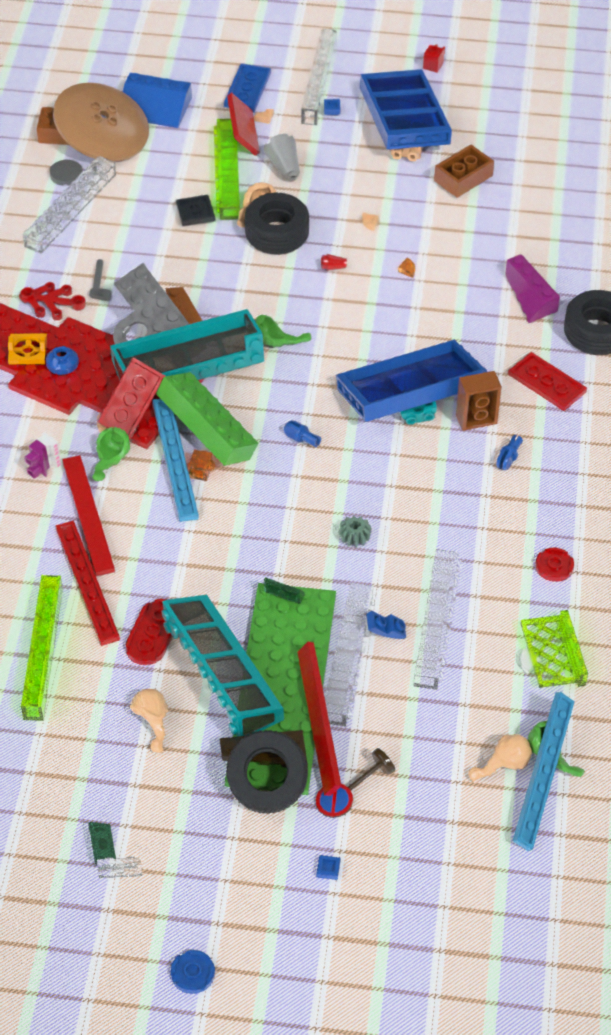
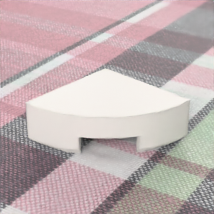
M527 648L523 649L520 660L523 671L528 675L540 664L541 658Z

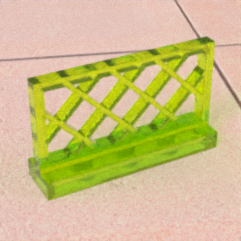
M562 610L560 615L521 620L520 625L539 688L577 683L578 687L586 686L588 672L569 611ZM556 622L557 628L555 631L546 626L547 623ZM534 625L539 629L533 633L527 629V626ZM542 630L551 635L547 640L539 636ZM556 637L562 641V644L557 646L551 643V640ZM537 640L543 643V646L538 649L532 645V642ZM547 646L556 651L552 656L544 652ZM559 653L567 657L565 663L556 659ZM539 656L549 660L545 666L537 662ZM552 662L561 667L558 672L548 668ZM565 669L572 673L573 677L566 678L561 673ZM546 672L552 675L553 678L543 681L542 674Z

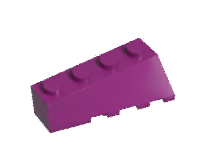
M522 254L507 259L505 275L512 290L516 293L517 301L520 302L521 309L526 314L528 323L558 312L560 296Z

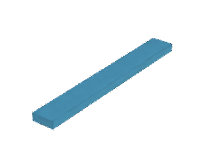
M154 399L152 402L179 521L198 520L199 514L175 413L161 399Z
M561 691L556 692L554 695L512 840L527 851L533 850L575 703L574 700Z

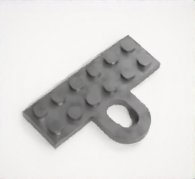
M144 263L114 282L116 288L134 310L133 313L115 326L113 332L115 344L128 341L126 334L130 332V328L136 323L143 324L147 328L145 336L189 325ZM203 344L187 349L190 359L195 358L206 350L207 347ZM182 351L167 354L177 369L187 363Z

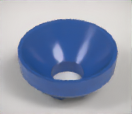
M65 346L52 349L46 356L47 369L54 374H69L79 365L77 353ZM59 352L66 353V355L62 357L57 356L56 354Z

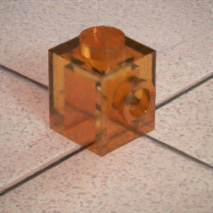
M194 449L188 465L189 476L192 479L207 481L210 472H213L215 468L212 452Z

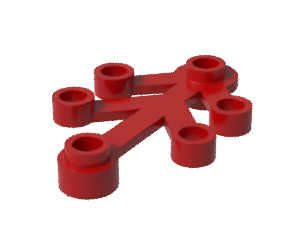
M47 282L36 289L25 287L19 294L20 300L24 303H29L35 310V316L38 318L44 317L46 312L45 308L40 306L37 301H41L52 313L53 320L56 321L61 320L63 315L62 310L58 309L55 304L72 306L76 311H81L86 306L85 297L82 295H75L72 299L58 297L61 295L70 296L72 294V287L68 284L55 290V284Z

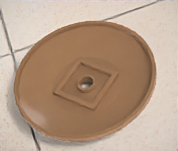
M91 82L75 84L62 91L54 104L53 120L59 134L71 147L88 157L102 161L127 160L137 155L147 142L149 125L143 110L131 97L114 87Z

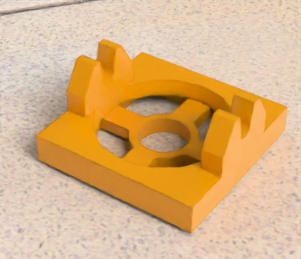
M11 334L8 342L9 364H45L47 334ZM20 341H26V344L22 347H15ZM32 341H37L40 347L31 345ZM26 348L33 349L30 353L23 352Z

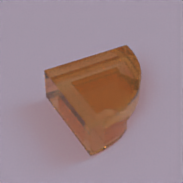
M406 258L398 267V272L414 278V262Z

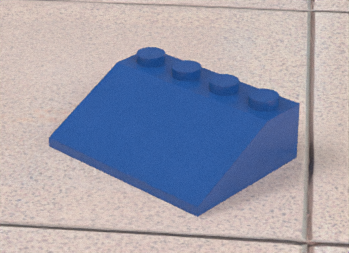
M131 72L125 81L122 91L140 106L148 123L179 128L192 99L190 82Z

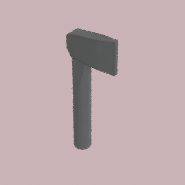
M98 259L93 288L90 290L89 295L94 299L110 301L111 290L100 288L103 260Z

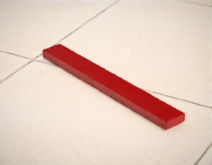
M81 455L62 459L64 470L95 575L101 576L114 573L115 567Z
M74 520L55 525L100 645L103 646L120 641L119 633Z
M307 642L297 653L324 795L331 796L342 784L314 642Z

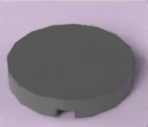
M68 159L55 162L49 170L51 180L62 186L63 184H68L69 186L78 183L82 179L83 174L82 166L78 162Z

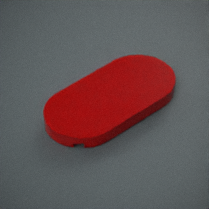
M155 599L154 602H148L142 607L126 641V654L132 662L139 665H152L160 661L165 655L173 637L171 633L168 634L163 626L165 620L161 613L163 610L162 601L167 599ZM170 604L175 615L179 617L180 612L177 606Z

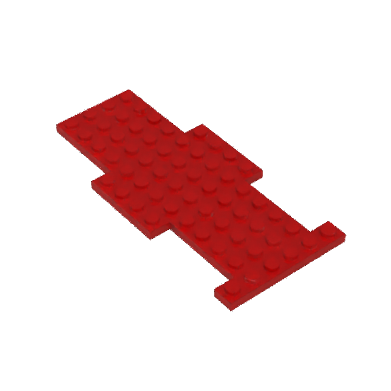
M0 303V369L15 375L8 383V388L67 415H70L79 404L102 413L119 382L111 356L110 346L115 345L113 335L71 317H67L59 327H56ZM11 334H47L46 356L52 349L65 346L77 353L79 365L73 372L59 375L47 369L46 358L45 364H9V336ZM20 341L15 347H22L26 344V341ZM32 341L31 345L40 347L37 341ZM26 348L23 350V352L30 353L33 351V349ZM59 352L56 355L62 357L65 356L66 353ZM156 393L136 428L138 430L131 437V443L148 449L159 436L152 404L154 399H161Z

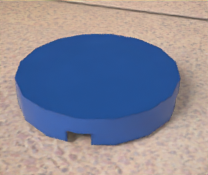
M188 950L184 954H179L175 957L171 964L170 975L173 984L178 990L188 994H197L205 991L215 979V966L208 954L200 950Z

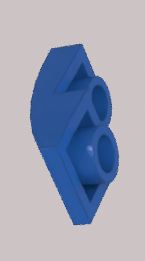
M374 611L366 614L368 631L389 638H406V625L402 619L392 614L384 617Z

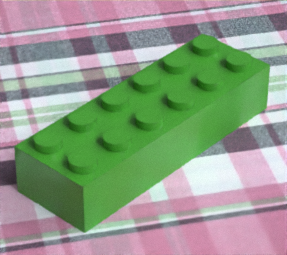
M187 372L163 378L156 394L224 466L251 459L259 443L221 405L218 399L196 379L194 374Z

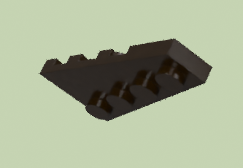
M303 730L282 732L299 745L307 762ZM245 736L219 738L222 761H228L231 751L237 745L236 743L245 738ZM271 752L261 753L251 760V762H259L260 765L269 766V764H277L287 768L284 760L279 755Z

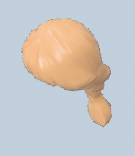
M259 182L254 183L248 188L244 194L243 207L239 211L237 221L239 227H245V211L254 199L267 193L276 192L272 185Z
M142 689L132 699L130 709L149 722L156 735V738L151 742V750L161 753L164 751L163 741L166 735L163 718L169 711L163 694L158 690Z
M520 734L503 735L495 746V752L489 758L487 765L482 769L472 767L469 770L470 780L474 782L482 777L490 776L501 767L513 770L524 769L527 767L532 755L530 743Z

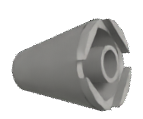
M286 133L278 134L270 138L271 142L265 143L264 152L285 180L294 181L300 174L295 139L292 135L288 136Z

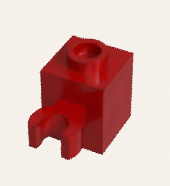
M438 44L428 46L424 53L423 69L438 73L443 65L445 46L443 48L438 47Z

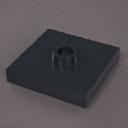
M208 194L175 200L182 226L216 221Z

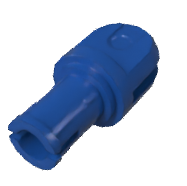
M294 420L288 421L284 425L285 434L296 442L301 443L304 441L315 448L317 445H320L321 437L311 433L306 425Z
M513 435L508 445L501 448L497 458V468L508 470L513 461L518 458L517 450L523 443V439L520 436Z

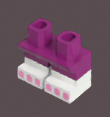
M47 433L42 434L30 444V453L24 456L25 462L29 465L27 473L34 479L40 474L46 477L49 468L54 466L57 469L62 465L58 442Z

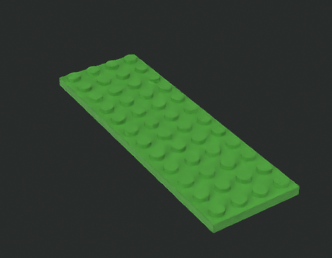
M258 583L246 653L284 710V720L264 730L278 732L303 730L308 763V779L304 792L301 795H308L315 744L297 652L307 642H314L323 687L336 591ZM243 673L242 680H247ZM251 684L240 687L238 711L266 707ZM271 714L244 718L242 720L243 734L246 735L275 720ZM250 761L247 769L248 780L258 790L274 791L285 782L287 768L277 764H269L267 766L260 765L259 762ZM225 776V786L229 787L227 776Z

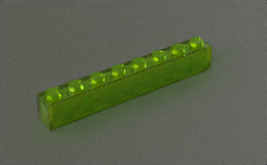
M231 118L217 119V126H214V146H217L214 147V157H218L215 158V168H218L215 169V179H219L215 180V188L219 190V192H216V202H219L216 203V213H220V220H238L240 198L237 140L234 139Z
M41 575L21 702L23 720L44 721L63 593L62 579L58 575Z

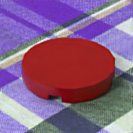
M557 547L547 548L537 555L535 561L536 571L545 580L560 582L572 575L574 559L564 549Z

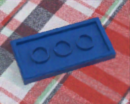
M241 63L227 95L232 92L255 112L271 75V68ZM226 96L224 100V107L229 108L228 99Z

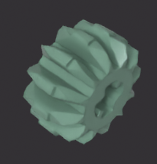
M353 515L352 518L346 517L345 521H341L339 535L342 543L347 542L348 546L353 544L357 548L358 544L364 546L366 541H369L372 528L369 525L368 519L363 520L362 515L359 518Z

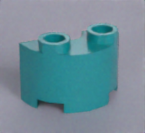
M436 401L401 411L400 414L409 425L432 421L437 410Z

